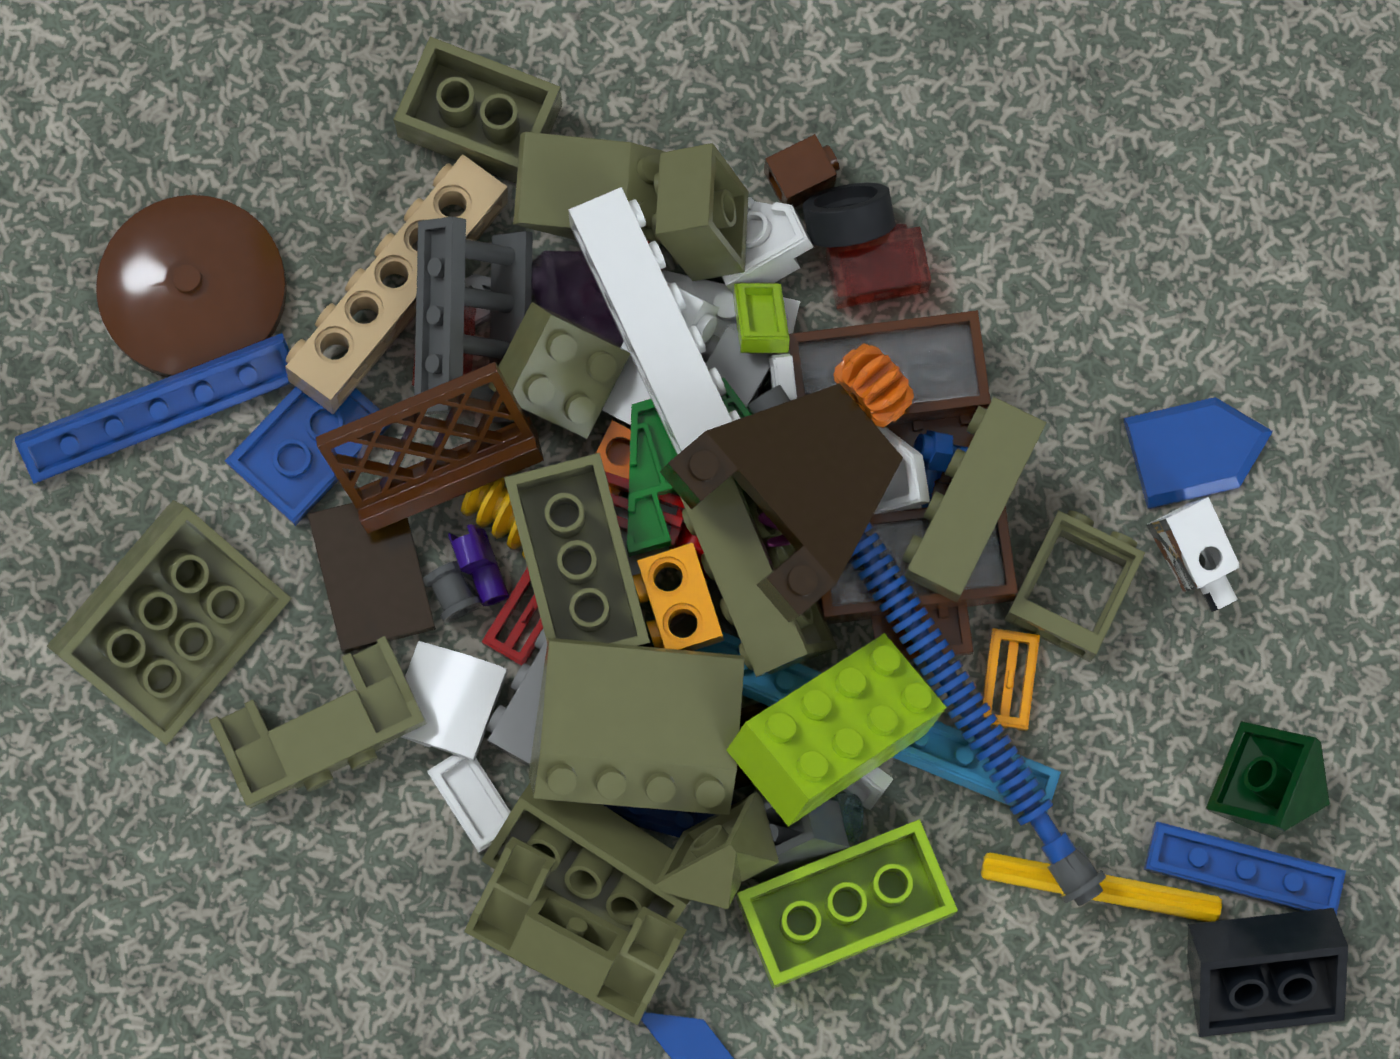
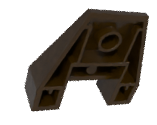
M840 383L705 431L668 462L660 473L691 509L697 506L730 476L735 478L796 549L793 554L757 584L784 618L790 622L802 615L837 584L903 457Z

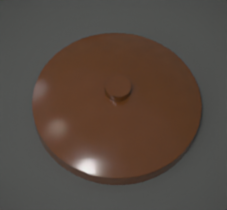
M185 195L167 198L143 208L117 230L103 253L97 274L96 292L102 321L116 345L127 357L142 368L167 378L272 337L284 311L287 283L284 264L279 250L268 231L255 217L241 207L219 198L204 195Z

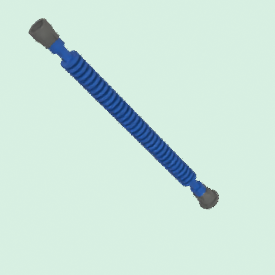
M778 385L755 399L748 407L754 414L791 400L782 386ZM869 522L852 556L856 555L858 559L851 563V566L854 570L862 565L864 566L865 570L859 573L858 577L861 581L868 576L871 577L872 581L864 586L868 591L876 586L879 589L871 597L875 602L884 597L886 602L878 606L881 612L888 608L892 609L893 612L885 618L888 623L896 618L899 620L900 623L892 627L895 634L905 629L906 634L901 636L899 640L902 644L909 640H912L914 643L906 648V651L909 655L917 650L919 651L920 655L913 659L916 666L923 661L927 663L919 671L923 676L932 672L934 676L927 680L929 686L931 687L939 682L941 686L934 691L935 694L939 697L946 693L948 697L942 700L946 707L951 704L955 706L947 714L951 719L959 714L962 717L954 723L956 728L960 729L966 725L968 726V729L961 735L964 740L972 736L975 737V740L968 744L971 751L981 746L982 750L975 757L978 761L988 757L989 761L983 764L982 768L985 772L995 768L996 771L989 776L992 783L1000 779L1003 780L996 789L999 794L1006 790L1010 791L1003 797L1005 803L1009 804L1016 800L1017 803L1010 808V811L1013 815L1023 811L1024 814L1016 819L1019 825L1022 826L1030 822L1044 843L1041 849L1051 863L1047 868L1064 892L1061 895L1064 903L1075 900L1078 906L1087 903L1103 891L1099 883L1106 878L1102 870L1096 871L1081 846L1075 848L1066 832L1060 834L1046 810L1053 806V803L1050 799L1040 803L1039 800L1046 795V792L1043 788L1033 792L1032 789L1039 784L1036 777L1028 781L1025 780V778L1032 774L1029 766L1022 770L1018 769L1025 763L1022 756L1012 760L1011 757L1018 752V749L1015 745L1005 749L1004 746L1012 741L1008 734L1000 739L997 737L1005 729L1001 724L993 728L990 726L997 720L994 713L984 717L983 714L991 709L988 703L977 706L976 703L984 698L981 692L973 696L969 694L977 686L973 681L964 686L962 682L970 677L967 671L959 675L956 674L955 671L963 666L960 660L953 664L949 663V660L956 656L953 649L943 654L942 649L948 646L949 643L946 639L939 643H936L934 640L942 632L939 628L931 633L929 632L928 628L935 624L932 617L925 622L921 620V617L929 612L925 607L916 612L914 607L921 603V600L918 596L911 601L908 600L907 596L913 593L914 589L912 586L904 590L901 589L900 585L908 580L904 575L895 580L893 575L901 569L897 564L888 569L886 564L894 559L891 554L884 558L880 557L879 554L887 548L884 543L876 548L873 546V543L879 540L880 537L877 532L867 537L866 532L873 528Z

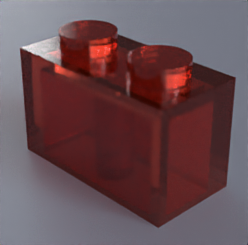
M896 224L888 234L878 239L857 245L827 247L825 257L836 309L917 295L929 291L931 275L920 227L908 229L906 224Z

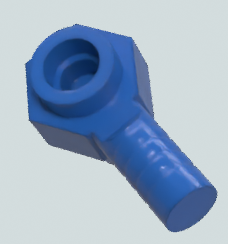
M927 430L926 434L921 433L917 436L913 448L923 455L931 501L935 480L941 477L942 472H946L957 448L966 452L968 447L954 445L953 435ZM929 503L922 504L921 508H927Z

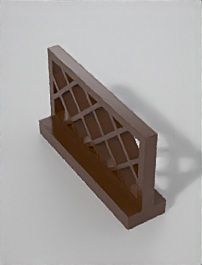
M495 362L316 437L318 449L358 510L359 521L367 534L544 461L537 429L530 417L526 418ZM492 382L496 388L490 402L469 397L473 389ZM437 404L452 407L446 420L424 415L428 408ZM463 409L484 414L477 427L456 423ZM495 416L515 421V423L496 431L488 430ZM392 423L407 425L401 439L379 434L383 427ZM418 428L439 432L433 446L412 442ZM450 435L471 439L469 442L453 449L444 448ZM347 442L363 444L357 458L337 454L334 448ZM373 447L395 451L389 464L367 460ZM405 454L426 458V460L410 467H399ZM361 472L383 476L381 479L362 487H358L356 484Z

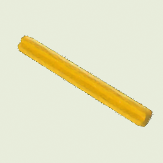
M991 852L986 853L983 858L981 876L986 880L1059 894L1064 893L1047 868L1051 865L1049 863ZM1106 874V878L1099 883L1103 891L1092 899L1204 922L1218 921L1222 909V899L1219 896Z

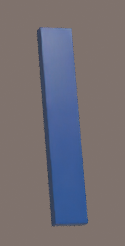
M283 333L18 435L15 437V443L33 484L291 384L288 381L285 367L288 364L285 360L290 350Z

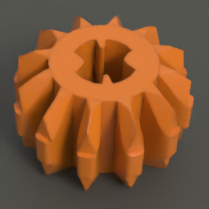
M863 343L857 349H852L835 367L833 375L836 384L840 383L876 426L884 428L890 422H895L906 413L905 410L912 404L914 394L913 389L909 386V380L903 376L900 367L891 361L889 355H884L876 346Z

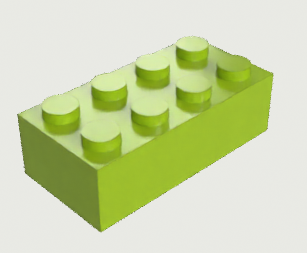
M884 633L746 721L726 751L789 827L926 735L947 707Z
M920 819L736 894L737 903L772 989L949 918L958 911Z

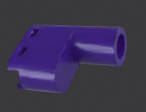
M470 524L467 525L469 531L467 535L458 537L449 533L448 537L460 570L472 575L482 605L491 606L506 600L509 597V593L485 529Z

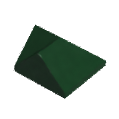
M1241 721L1206 810L1272 839H1276L1289 828L1330 805L1321 741L1316 737Z

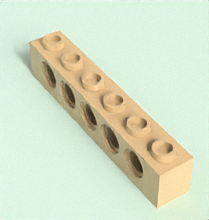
M462 154L454 165L448 163L439 171L433 181L435 188L425 200L418 198L413 202L404 216L406 223L396 235L389 233L382 239L374 253L376 259L366 270L360 268L352 275L345 287L347 292L337 305L329 304L319 315L315 323L317 329L307 341L300 339L289 351L285 360L288 363L285 366L288 381L332 414L337 411L416 315L417 251L412 248V245L418 241V221L447 217L441 213V210L448 205H459L465 210L458 218L466 219V239L477 241L508 203V187ZM391 274H399L407 279L405 284L398 288H390L382 283ZM363 309H370L377 313L376 319L367 324L356 322L353 316ZM331 345H342L348 349L344 357L336 360L329 359L323 355L326 348Z

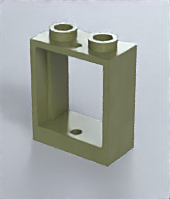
M1058 510L1004 620L1031 634L1040 635V638L1091 662L1109 630L1145 552L1136 548L1138 544L1135 540L1122 533L1113 531L1108 535L1094 528V521L1079 512L1069 510L1065 514ZM1059 536L1123 567L1092 631L1028 600Z

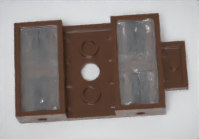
M978 310L789 334L788 353L793 357L797 398L836 385L833 375L835 367L852 349H857L863 343L876 346L884 355H889L891 361L900 367L903 376L909 380V386L913 389L914 398L912 399V404L905 410L906 413L895 422H890L886 428L911 447H914L917 436L921 433L926 434L927 430L953 435L954 445L969 447L974 435L966 432L978 406L988 409L991 403ZM942 472L941 477L935 480L932 498L936 491L945 495L953 479L945 475V472ZM1006 506L958 602L906 578L907 582L900 585L902 590L909 586H912L914 592L907 596L909 601L917 596L921 600V603L914 607L916 612L923 607L929 612L921 617V620L925 622L931 617L934 620L935 624L928 628L929 632L931 633L937 628L942 632L939 637L934 639L936 643L943 639H946L949 643L948 646L942 649L943 654L953 649L956 656L973 654L967 607L1012 602L1018 594ZM927 508L873 514L870 520L873 528L866 532L867 537L877 532L880 539L874 542L873 546L876 548L884 543L887 548L879 554L880 557L884 558L891 554L894 560L886 564V566L890 569L897 564L901 569L893 575L895 580L906 575L910 564L902 561V558L914 534L923 538L931 523L930 520L923 517ZM856 555L852 556L837 584L820 598L824 621L827 624L871 619L873 639L875 640L885 633L908 662H914L913 659L920 655L919 651L917 650L911 655L908 654L906 648L914 643L912 640L904 644L901 643L899 638L906 634L905 629L895 634L892 627L900 623L899 620L896 618L888 623L885 617L893 612L892 609L888 608L881 612L878 606L886 602L884 597L876 602L871 596L878 592L879 589L877 586L869 591L864 585L872 581V579L868 576L862 581L860 580L858 574L864 571L865 568L862 565L854 570L851 563L856 561L858 557Z

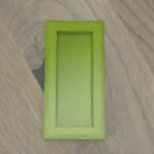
M734 284L733 301L740 353H788L790 339L781 284Z

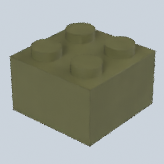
M713 143L660 153L659 173H656L654 176L657 211L652 215L651 219L655 239L658 242L661 241L672 255L675 264L680 265L692 281L745 272L749 191Z
M531 302L498 368L522 409L587 439L630 353L613 341ZM491 382L488 387L495 392L496 388Z

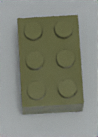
M430 36L393 120L398 138L458 160L463 154L488 173L517 183L520 134L525 131L551 133L562 107L561 87Z

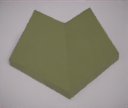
M755 792L731 805L730 815L715 814L683 831L655 883L659 891L729 909L741 882L779 863L763 799Z

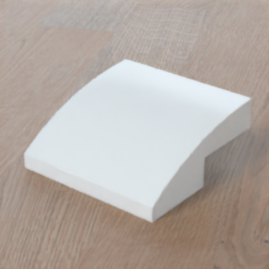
M418 641L405 677L427 724L401 736V738L429 748L432 746L475 761L486 732V727L507 676V668L463 653Z

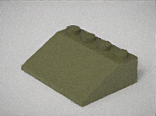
M172 500L46 647L167 746L292 598L187 506Z
M548 638L529 768V780L533 799L730 815L737 763L726 749L740 731L744 656Z

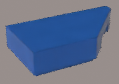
M645 1012L641 1019L671 1059H734L704 1019Z

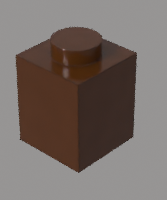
M815 134L765 158L764 174L780 203L790 204L793 207L803 204L812 195L835 187L836 171L840 170L837 158L830 146L825 145L822 147Z

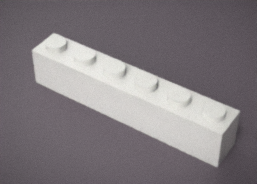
M622 187L569 209V222L573 234L677 455L705 431L740 419L736 410L728 413L721 396L726 394L721 376L715 367L708 370L701 356V353L706 352V347L696 325L688 327L681 314V311L686 309V305L675 282L668 285L662 274L661 269L666 267V263L657 242L652 241L648 243L641 227L646 226V221L637 200L633 199L628 202Z

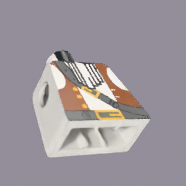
M1209 497L1188 503L1147 524L1150 533L1184 592L1200 588L1211 612L1237 600L1226 574L1238 569L1239 562ZM1200 553L1205 558L1204 568L1200 565L1199 562Z

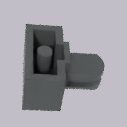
M754 785L755 791L763 799L779 863L751 878L767 881L849 848L839 802L828 800L788 827Z

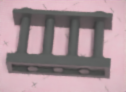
M452 216L418 221L414 396L462 376L463 354L489 357V364L495 362L499 367L531 304L533 232L522 231L492 235V244L466 239V219ZM465 258L491 263V291L465 287ZM464 306L490 310V338L464 334ZM483 385L473 389L469 397L490 402L495 392L487 385ZM437 404L428 408L425 415L449 413L452 407ZM522 409L526 418L529 417V412ZM497 416L492 421V423L515 422L514 420Z

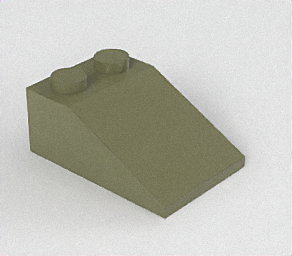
M525 131L520 134L513 225L576 240L570 227L568 210L622 187L628 202L636 199L643 212L646 226L641 227L646 240L649 242L656 241L658 245H661V241L658 242L654 237L651 219L652 215L657 211L654 176L656 173H659L660 153L665 151L632 142Z

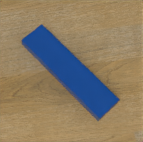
M1161 822L1154 823L1144 866L1146 871L1300 911L1334 908L1336 915L1346 870Z

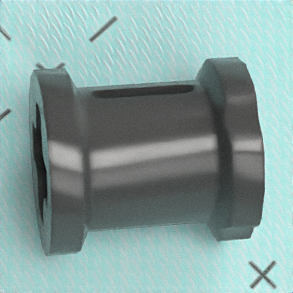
M457 561L436 568L422 579L426 587H432L443 609L440 616L444 623L455 621L475 611L482 605L480 598L472 595Z

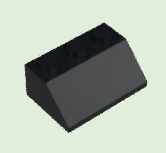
M1334 908L1188 924L1187 960L1199 1037L1345 1021L1348 944Z

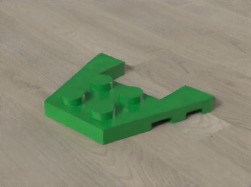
M721 378L726 389V394L721 396L728 413L736 410L740 418L752 415L726 379ZM651 399L631 404L627 552L629 557L671 545V538L658 496L676 492L660 471L677 456V453Z

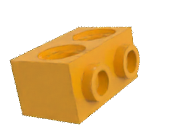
M693 543L637 560L641 573L632 575L640 603L650 601L655 619L648 621L647 626L655 648L665 647L666 649L694 651L724 641ZM667 567L675 568L683 575L680 586L673 591H663L655 585L656 575L660 570ZM681 613L694 616L698 622L696 631L686 638L676 637L670 631L672 619Z

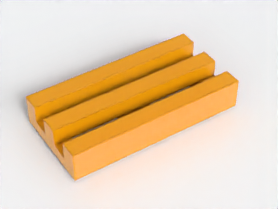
M992 628L983 688L984 698L981 705L988 703L991 709L983 715L987 717L991 715L1001 640L1009 641L1000 714H995L997 720L991 725L997 726L1001 724L1003 728L1009 727L1027 731L1040 635ZM1019 643L1028 644L1019 717L1017 718L1010 717L1018 647Z

